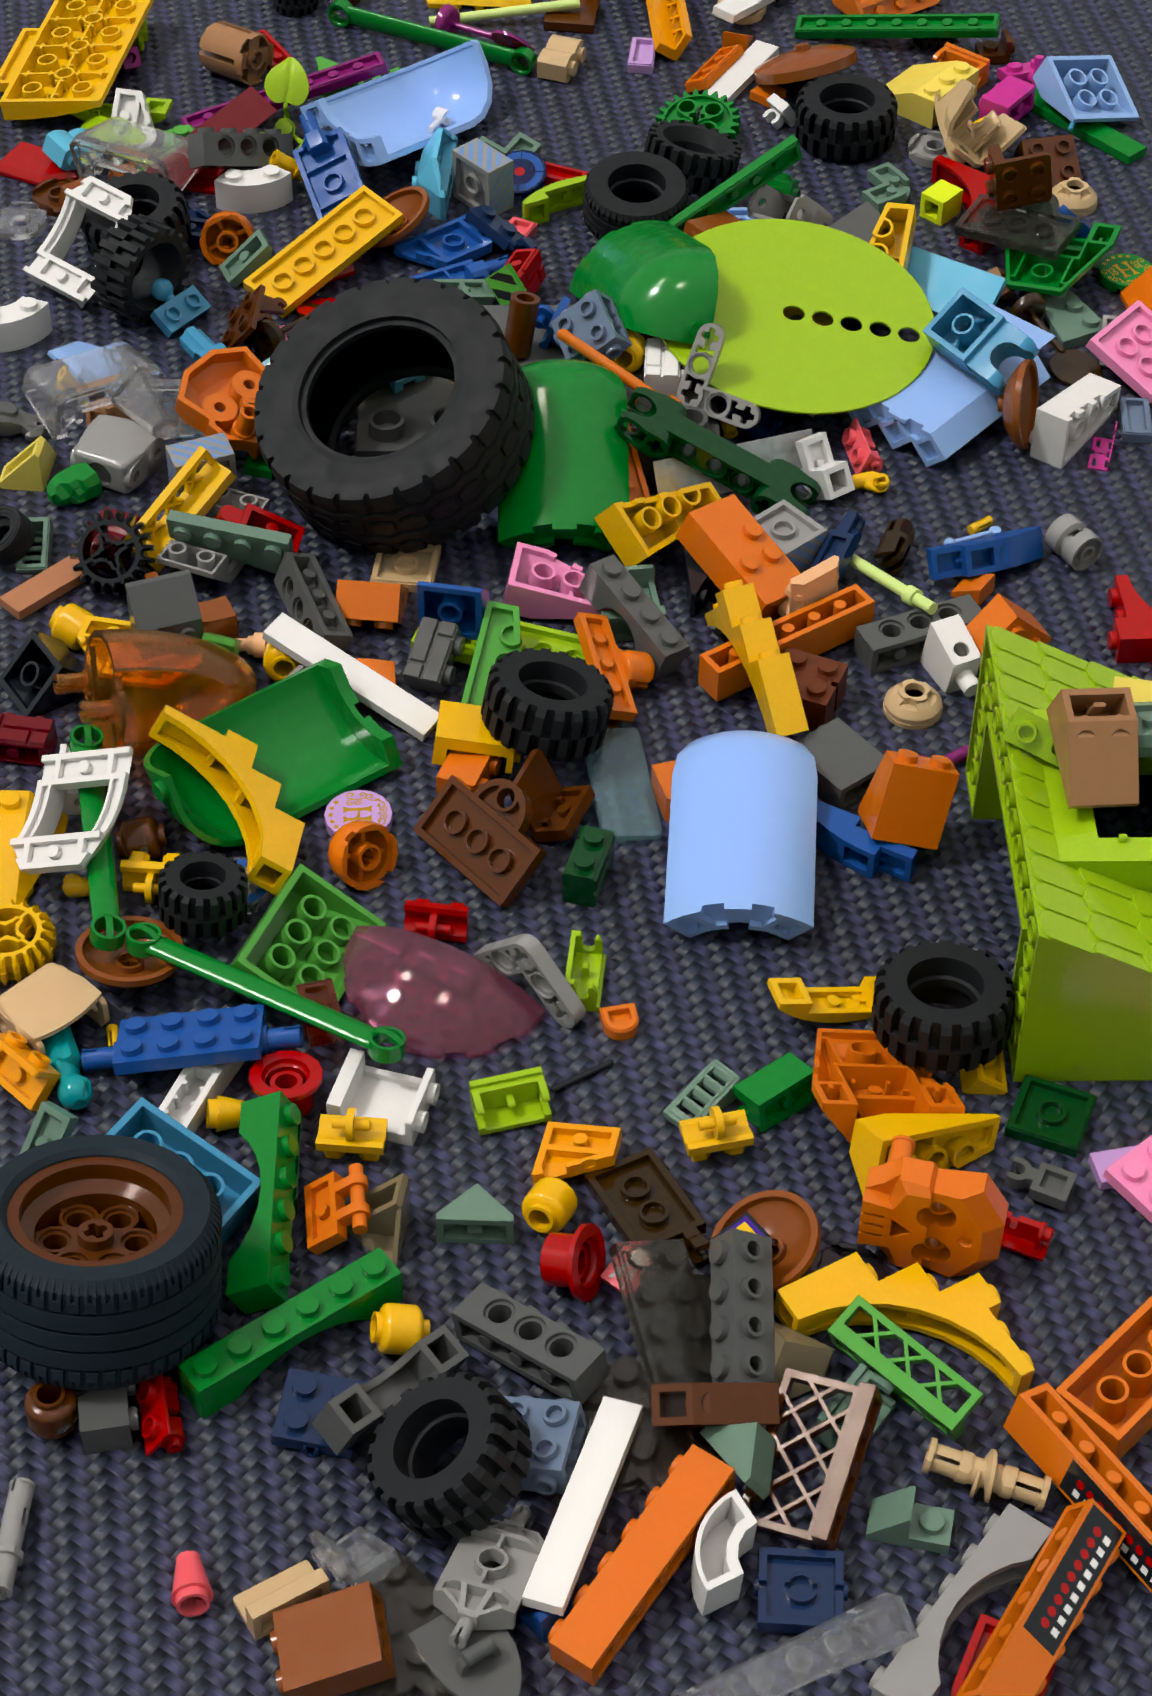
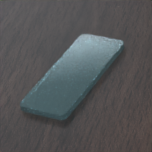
M633 727L607 728L600 747L584 757L590 785L595 793L594 804L599 827L614 832L615 841L658 840L661 838L663 830L639 730Z

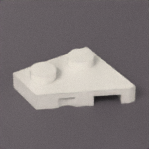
M116 88L111 119L131 127L160 146L145 94L138 90Z

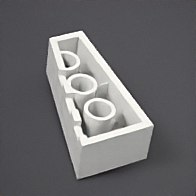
M1089 373L1036 409L1034 428L1029 436V443H1031L1030 456L1062 469L1117 410L1121 385Z

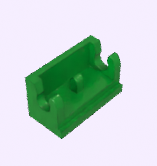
M788 1052L733 1086L734 1095L746 1104L738 1107V1110L745 1109L747 1120L755 1125L760 1133H764L816 1100L811 1091L813 1068L791 1052Z

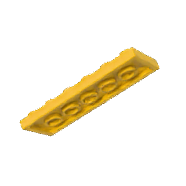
M363 185L243 280L244 289L253 293L262 284L266 287L264 295L274 299L276 297L284 299L287 303V306L284 308L286 312L279 316L285 318L404 222L403 213Z

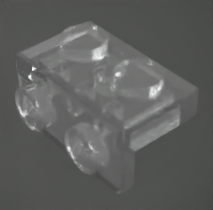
M361 1526L337 1542L332 1541L317 1530L309 1534L315 1547L310 1551L314 1561L319 1568L322 1567L324 1572L327 1570L331 1571L340 1584L346 1582L354 1586L366 1581L371 1583L379 1582L388 1576L390 1569L401 1562L392 1546Z

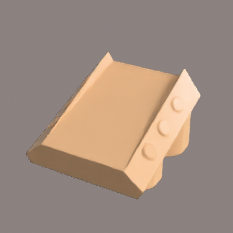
M834 555L790 579V583L784 591L788 598L781 603L777 613L783 617L838 592L839 557Z

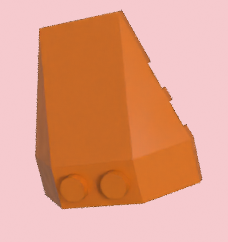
M817 1029L811 1091L821 1110L849 1143H851L855 1119L884 1113H965L966 1108L951 1085L947 1082L940 1085L932 1078L933 1073L926 1072L925 1068L917 1066L915 1069L906 1065L904 1059L900 1058L897 1060L888 1052V1048L884 1049L873 1030Z

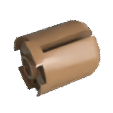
M218 21L209 25L200 38L199 47L202 49L199 51L200 61L212 73L254 86L264 81L261 77L265 73L267 66L273 65L274 46L268 42L265 34L227 21Z

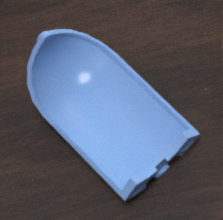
M473 39L405 68L331 96L318 99L300 107V110L306 120H308L306 111L315 112L319 127L324 131H332L341 127L358 166L371 167L385 164L424 148L436 131L435 129L432 133H429L427 127L434 122L432 113L438 106L449 110L445 117L450 119V124L448 126L441 124L437 128H444L451 135H456L475 127L485 119L490 108L493 83L481 44L478 40Z
M736 730L715 733L696 739L677 755L671 786L664 925L690 938L711 930L729 929V923L742 922L748 923L749 930L765 931L786 940H790L814 928L818 776L815 757L805 745L778 734Z

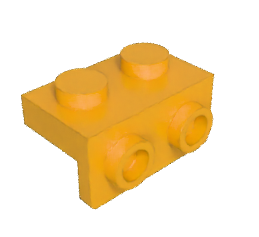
M11 1030L7 1033L0 1032V1085L30 1111H38L41 1102L47 1100L61 1074L50 1065L51 1060L49 1057L41 1052L32 1050L26 1045L28 1041L24 1036Z

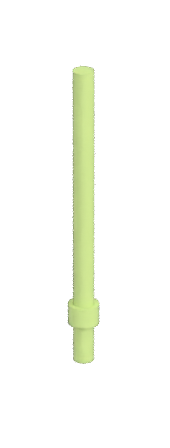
M558 0L461 12L460 23L580 8V0ZM429 16L430 27L435 26L436 16Z
M853 554L848 565L899 595L902 602L910 607H918L930 615L936 613L938 604L925 597L923 591L913 585H905L856 554Z

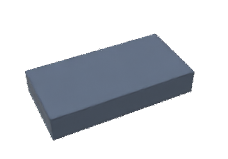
M1119 397L1118 411L1122 442L1152 443L1149 398Z

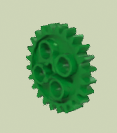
M694 89L693 95L683 91L682 98L674 95V102L666 100V108L660 107L659 115L655 116L656 122L659 124L663 120L669 123L671 120H678L680 123L690 121L693 125L703 124L706 125L705 128L718 129V133H726L730 135V139H735L736 141V135H740L741 120L739 109L734 108V101L727 102L726 95L718 98V91H715L712 95H708V89H705L702 94H698L697 89Z

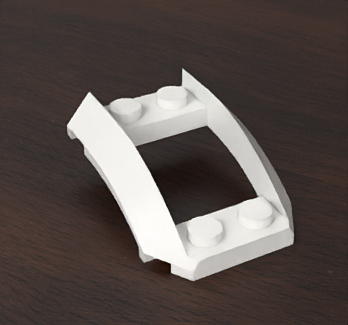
M93 176L81 180L82 185L72 190L66 188L64 191L66 197L61 212L51 232L37 250V258L30 267L25 266L22 269L40 287L45 285L77 302L81 309L95 292V290L91 289L90 284L95 277L63 261L77 236L86 208L115 222V228H118L117 221L121 218L128 220V215H131L134 200L132 196Z
M131 746L42 755L41 762L45 764L42 780L37 781L31 811L21 833L17 838L10 839L9 844L14 848L17 856L15 860L21 871L28 874H42L85 869L106 842L121 810L127 791L133 756V748ZM109 786L103 809L92 831L54 834L63 811L67 790Z

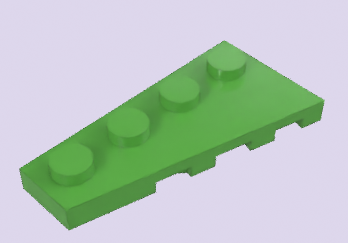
M487 601L461 703L482 706L491 667L502 656L515 650L521 652L519 606Z

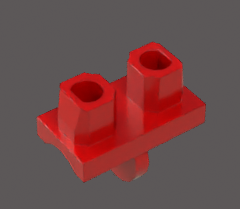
M417 898L415 901L406 900L404 904L405 922L403 936L427 938L429 944H436L437 939L466 943L468 938L469 907L465 906L464 903H432L430 899Z

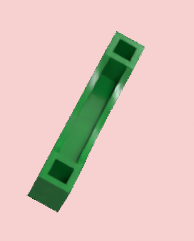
M281 1090L241 1102L239 1134L249 1143L256 1155L260 1169L261 1189L258 1207L251 1227L240 1247L228 1262L226 1296L245 1314L279 1306L286 1302L288 1286L291 1284L289 1265L290 1253L293 1251V1241L291 1238L292 1220L295 1218L293 1193L294 1188L297 1186L295 1172L296 1156L299 1154L297 1140L301 1113L298 1106L292 1103Z
M380 1247L376 1248L178 1364L182 1393L201 1418H207L237 1400L249 1384L270 1364L305 1339L342 1323L356 1320H371L373 1312H379L383 1304L400 1303L403 1301L401 1271Z

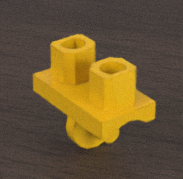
M133 851L129 860H121L120 863L123 891L144 893L145 903L154 904L156 894H158L160 870L164 869V865L168 861H174V857L180 854L167 853L163 856L162 862L151 861L150 855L146 852Z
M717 1105L710 1107L709 1116L679 1121V1130L687 1155L693 1162L707 1160L710 1153L724 1151V1153L730 1156L742 1154L745 1146L754 1145V1135L750 1130L745 1109L722 1113Z
M348 1107L346 1116L320 1114L319 1129L315 1141L316 1151H324L326 1158L340 1159L342 1156H345V1153H358L364 1161L377 1162L380 1155L384 1154L388 1119L358 1117L357 1108Z

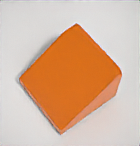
M724 31L722 34V47L741 45L745 52L749 48L753 36Z
M995 574L965 576L951 591L950 596L956 598L970 594L978 606H980L993 592Z

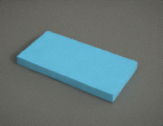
M912 246L907 272L922 288L930 303L933 315H937L962 287L987 305L990 303L996 306L1007 284L1006 278Z

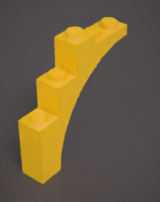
M740 579L723 584L724 590L715 594L717 603L712 604L713 610L705 614L707 626H714L721 630L737 652L755 692L767 732L785 737L809 730L789 652L780 654L771 617L762 618L754 583L743 585V581Z
M165 705L151 727L148 736L173 750L191 764L215 788L237 821L244 839L248 881L276 895L293 871L305 823L275 808L282 784L252 768L258 749L257 744L231 730H228L224 736L176 709Z
M855 1252L778 1289L776 1292L774 1313L783 1325L806 1336L828 1330L859 1295L898 1327L914 1330L943 1340L971 1355L992 1371L1015 1397L1030 1388L1035 1371L1030 1356L1024 1350H1020L1011 1339L1010 1332L1005 1323L997 1320L1001 1306L1000 1295L992 1284H987L979 1272L939 1291L935 1278L929 1273L926 1274L918 1262L878 1281L874 1268L869 1263L865 1264L859 1254ZM860 1310L847 1326L873 1325V1319Z

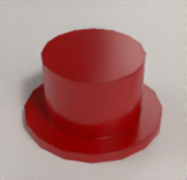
M295 1050L266 1054L262 1059L257 1060L249 1070V1085L255 1094L261 1097L281 1090L292 1103L298 1106L299 1110H303L302 1117L313 1108V1093L318 1090L323 1080V1068L319 1061L307 1053Z
M594 1223L581 1224L574 1234L552 1232L546 1237L540 1255L541 1277L547 1286L568 1288L572 1296L579 1302L591 1301L595 1297L602 1284L600 1276L605 1271L606 1263L605 1242L600 1228Z

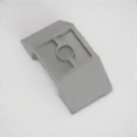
M227 488L205 517L215 519L224 505H232L243 510L248 502L269 511L270 499ZM173 539L169 541L157 557V563L180 570L189 569L191 573L231 584L245 565V563L228 558V555Z

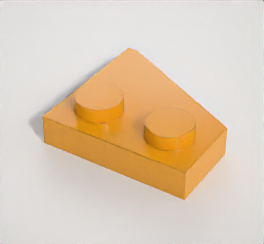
M548 1121L531 1174L533 1185L546 1177L565 1179L615 1166L622 1141L621 1128Z

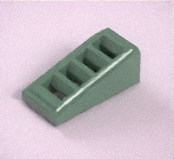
M28 517L34 525L35 535H43V537H35L33 544H42V546H31L28 553L41 552V555L26 554L21 560L16 562L17 574L41 573L49 568L54 536V526L51 517ZM25 561H41V563L25 564Z
M713 1060L663 1111V1117L679 1128V1121L692 1119L681 1111L684 1108L694 1114V1118L709 1116V1109L712 1106L718 1105L722 1111L737 1099L733 1093V1086L741 1082L740 1076L719 1060ZM706 1090H709V1091H710L711 1093H713L715 1096L712 1097L711 1095H709V1094H708L707 1092H705V1091H706ZM694 1100L699 1101L704 1107L699 1106Z

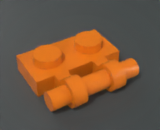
M360 1163L349 1165V1175L345 1178L332 1171L304 1186L307 1249L316 1255L346 1241L347 1227L351 1224L355 1234L361 1235L368 1231L367 1222L371 1218L370 1205L366 1202L365 1194L369 1190L368 1177L364 1175L363 1165ZM350 1196L351 1203L345 1206V1198Z

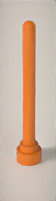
M564 328L558 330L557 337L559 340L593 363L615 372L622 382L631 389L635 390L636 387H645L656 391ZM674 395L669 396L682 404V401Z

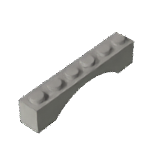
M1010 1503L1000 1516L994 1513L984 1527L982 1533L984 1538L979 1545L972 1543L965 1551L960 1562L962 1567L956 1575L949 1573L942 1582L938 1591L940 1597L932 1606L927 1603L916 1619L915 1626L917 1628L909 1637L904 1634L899 1639L892 1652L894 1659L888 1667L885 1668L881 1665L876 1670L868 1685V1688L872 1690L871 1696H939L941 1686L938 1666L939 1651L953 1623L969 1606L985 1595L1005 1586L1022 1583L1053 1529Z

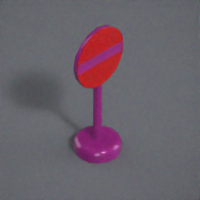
M451 4L442 6L436 16L434 26L436 29L455 34L459 29L492 39L496 44L508 48L517 49L520 46H526L533 50L529 43L509 32L502 30L489 32L460 23V13Z

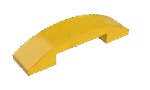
M864 976L860 986L805 987L801 977L768 978L767 985L778 1009L792 1017L821 1023H844L872 1018L876 976Z

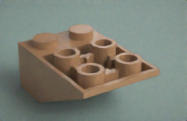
M1130 687L1061 689L1046 711L1068 809L1138 806V719Z

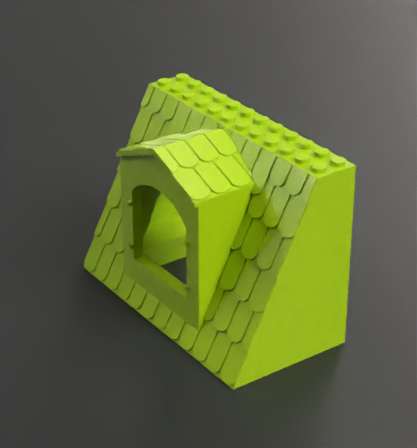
M986 624L965 775L972 819H1003L1021 927L1012 977L1013 987L1015 988V1004L1009 1040H1007L1013 1082H1023L1026 1074L1047 1081L1152 1080V837H1127V834H1119L1118 837L1098 838L1093 808L1068 809L1059 767L1002 739L1008 727L1007 723L1013 712H1016L1018 706L1049 721L1046 709L1061 689L1113 688L1115 676L1140 678L1136 676L1129 677L1094 661L1087 662L1043 642H1034L1001 627H992ZM1152 757L1138 758L1139 775H1152Z

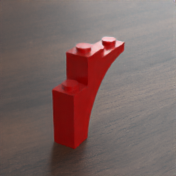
M939 154L933 160L931 182L935 184L943 179L963 189L962 206L967 213V217L961 222L958 246L982 256L1005 236V228L1013 212H1019V207L997 211L993 198H988L986 193L985 181L989 180V175Z
M1115 575L1113 588L1108 590V605L1114 608L1113 629L1107 633L1108 650H1113L1116 663L1151 662L1152 666V607L1139 596L1131 584L1128 575Z

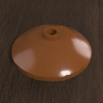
M420 186L404 187L383 198L403 213L404 222L371 248L382 249L394 246L409 239L418 230L430 206V196L424 188Z
M1025 359L1016 367L1007 381L1004 394L999 395L998 412L1003 413L1004 427L1013 444L1020 450H1027L1030 447L1029 436L1034 428L1036 409L1039 403L1038 370L1033 359Z
M121 916L127 925V929L136 923L149 922L160 927L162 936L184 945L180 935L175 934L173 928L170 930L166 928L161 921L141 916ZM90 927L79 936L75 945V958L79 968L90 978L110 987L134 989L151 986L168 978L179 968L154 956L149 958L132 956L126 950V937L125 944L120 949L109 952L101 951L90 942ZM101 929L97 931L98 933L106 936V929ZM138 939L137 941L146 942V941H151V940H150V939Z
M766 1190L749 1195L734 1204L717 1223L711 1239L745 1212H748L775 1241L772 1244V1256L776 1254L772 1257L773 1293H776L778 1289L798 1280L809 1269L819 1250L821 1228L817 1215L803 1198L784 1190Z

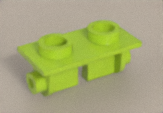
M1018 706L1016 712H1013L1007 723L1008 727L1002 739L1059 767L1049 721Z

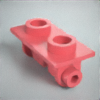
M854 417L850 426L844 430L841 439L855 474L862 473L864 470L879 473L883 467V460L879 456L878 451H874L876 446L872 440L871 432L869 429L861 427L857 417Z

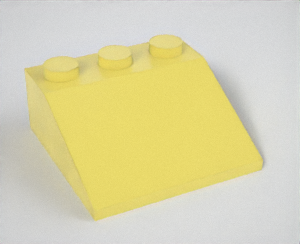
M959 60L916 64L909 67L886 85L896 97L898 103L897 115L932 130L938 125L934 104L935 93L937 92L943 98L963 78L975 85L976 88L973 92L975 98L980 69Z

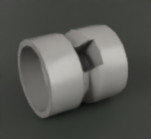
M1064 514L1054 520L1049 526L1044 539L1046 545L1057 555L1062 556V559L1076 571H1083L1092 566L1100 557L1104 547L1103 540L1092 530L1086 528V525L1073 514Z

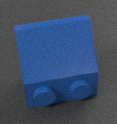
M418 581L419 625L422 617L451 622L459 625L462 636L465 639H478L487 601L489 600V591L483 588Z

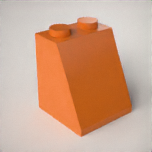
M899 749L898 752L886 750L858 808V813L871 839L937 850L960 777L952 761L941 755H932L931 758L919 756L916 752L908 749Z

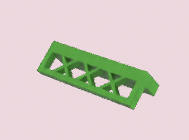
M859 1295L827 1330L833 1345L858 1365L860 1363L865 1364L869 1370L890 1382L894 1387L892 1392L953 1442L965 1431L963 1421L984 1398L983 1393ZM862 1310L873 1319L874 1332L856 1334L847 1324ZM878 1324L881 1325L887 1331L879 1332ZM893 1338L900 1340L904 1344L905 1357L886 1358L881 1354L880 1340ZM874 1340L875 1348L866 1341ZM909 1348L918 1356H910ZM910 1364H930L935 1368L936 1382L917 1383L912 1379ZM905 1365L906 1373L897 1366ZM940 1373L950 1381H941ZM960 1388L970 1397L955 1413L943 1403L942 1389ZM937 1390V1398L929 1391Z

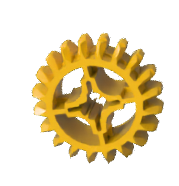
M12 899L8 904H0V980L4 986H6L9 980H16L19 983L23 977H28L46 965V963L53 962L54 952H56V929L47 912H42L38 905L30 907L26 900L19 905H16Z

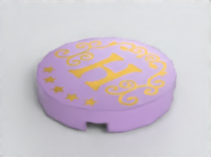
M354 790L334 797L326 807L324 819L327 833L332 837L342 825L357 819L377 822L390 831L393 815L390 803L383 796L372 791Z

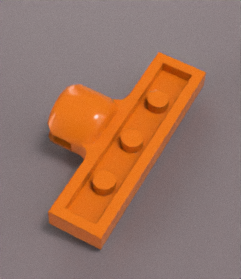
M578 612L573 621L586 664L589 666L594 665L599 669L600 674L605 675L614 693V703L609 719L632 722L638 712L630 689L644 690L648 688L646 683H649L654 678V660L645 651L629 649L623 651L619 649L607 615Z

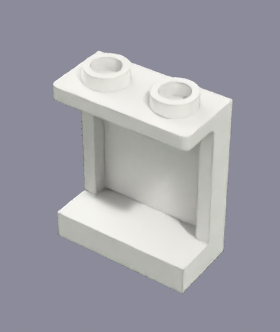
M350 1048L326 1102V1111L329 1115L346 1116L348 1107L357 1108L358 1117L388 1119L386 1141L413 1147L418 1133L423 1134L426 1130L429 1118L427 1111L430 1105H436L440 1084L435 1081V1069L427 1067L423 1078L366 1066L365 1052Z

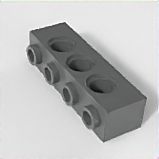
M214 127L197 128L198 133L187 135L190 169H259L269 164L270 157L276 149L294 158L292 134H281V129L265 130V133H259L258 128L243 129V133H237V128H221L220 132H214Z
M285 551L274 578V583L289 616L346 653L353 634L313 553Z
M970 594L937 603L938 610L933 615L918 608L856 626L853 651L870 675L919 661L930 623L959 614L965 626H967L981 611V608Z
M481 1282L451 1312L457 1339L562 1398L579 1401L582 1405L609 1376L606 1352L601 1344L593 1339H586L578 1335L562 1322L556 1323L545 1317L535 1307L525 1306L512 1299L502 1289H494Z

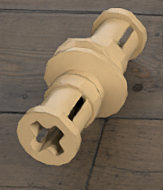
M932 1437L921 1473L928 1474L931 1471L952 1478L954 1482L972 1485L969 1497L972 1499L979 1489L982 1488L984 1489V1502L987 1504L993 1492L1004 1499L1010 1500L1011 1498L1035 1506L1034 1511L1039 1513L1044 1508L1052 1477L1047 1475L1044 1478H1040L1019 1471L1017 1467L999 1464L996 1449H990L986 1456L981 1458L964 1449L960 1451L939 1444L938 1438ZM1017 1485H1020V1486H1023V1487L1032 1489V1490H1034V1491H1031V1490H1028V1489L1019 1487V1486H1017Z

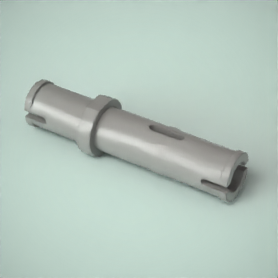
M24 1477L16 1478V1481L13 1479L9 1482V1491L1 1520L0 1600L12 1597L17 1568L22 1565L24 1560V1552L21 1549L28 1524L33 1494L36 1490V1484Z

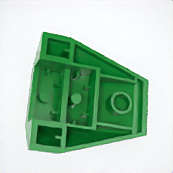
M1014 211L1005 228L1007 288L1062 296L1114 248L1122 231V226L1094 222L1087 239L1041 233V215Z

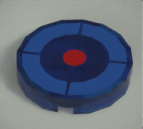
M516 150L505 154L514 162V196H521L524 199L545 186L547 170L541 156L528 150Z

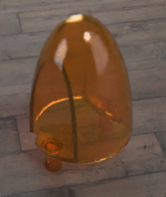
M144 629L94 630L88 639L82 672L55 673L53 675V681H57V683H53L56 695L84 692L87 701H80L79 708H83V711H79L80 720L82 723L89 722V725H94L103 731V749L131 746L133 748L132 758L146 755L158 743V741L148 735L165 705L198 721L257 691V679L252 668L243 658L231 650L189 635Z

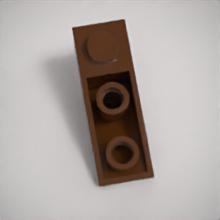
M692 1382L651 1384L652 1426L657 1430L705 1428L758 1422L760 1425H780L778 1383Z

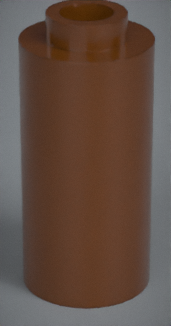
M516 291L511 294L504 334L517 360L531 355L540 305V298L536 294L527 291Z

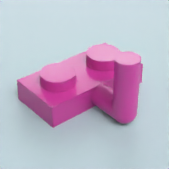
M1036 55L1034 59H1031V62H1011L1005 67L997 68V78L1002 81L1008 75L1035 85L1032 77L1044 61L1045 56Z

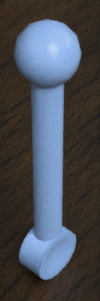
M991 526L988 531L957 539L946 538L943 544L947 545L980 539L983 535L1000 533L1001 528Z

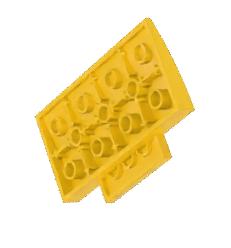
M54 0L40 28L22 29L0 69V92H4L0 99V106L4 120L56 117L101 107L155 0Z

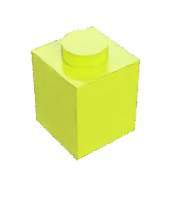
M943 179L939 180L921 193L919 216L942 226L961 212L963 189Z

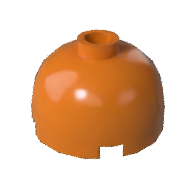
M224 210L215 213L205 222L201 230L200 247L203 255L211 264L215 266L217 264L221 265L255 232L252 223L246 216L236 211Z
M357 819L342 825L334 833L327 851L328 862L334 875L339 880L354 889L369 891L384 883L385 881L379 879L384 877L387 871L392 873L398 857L397 840L394 835L389 833L388 828L374 821Z

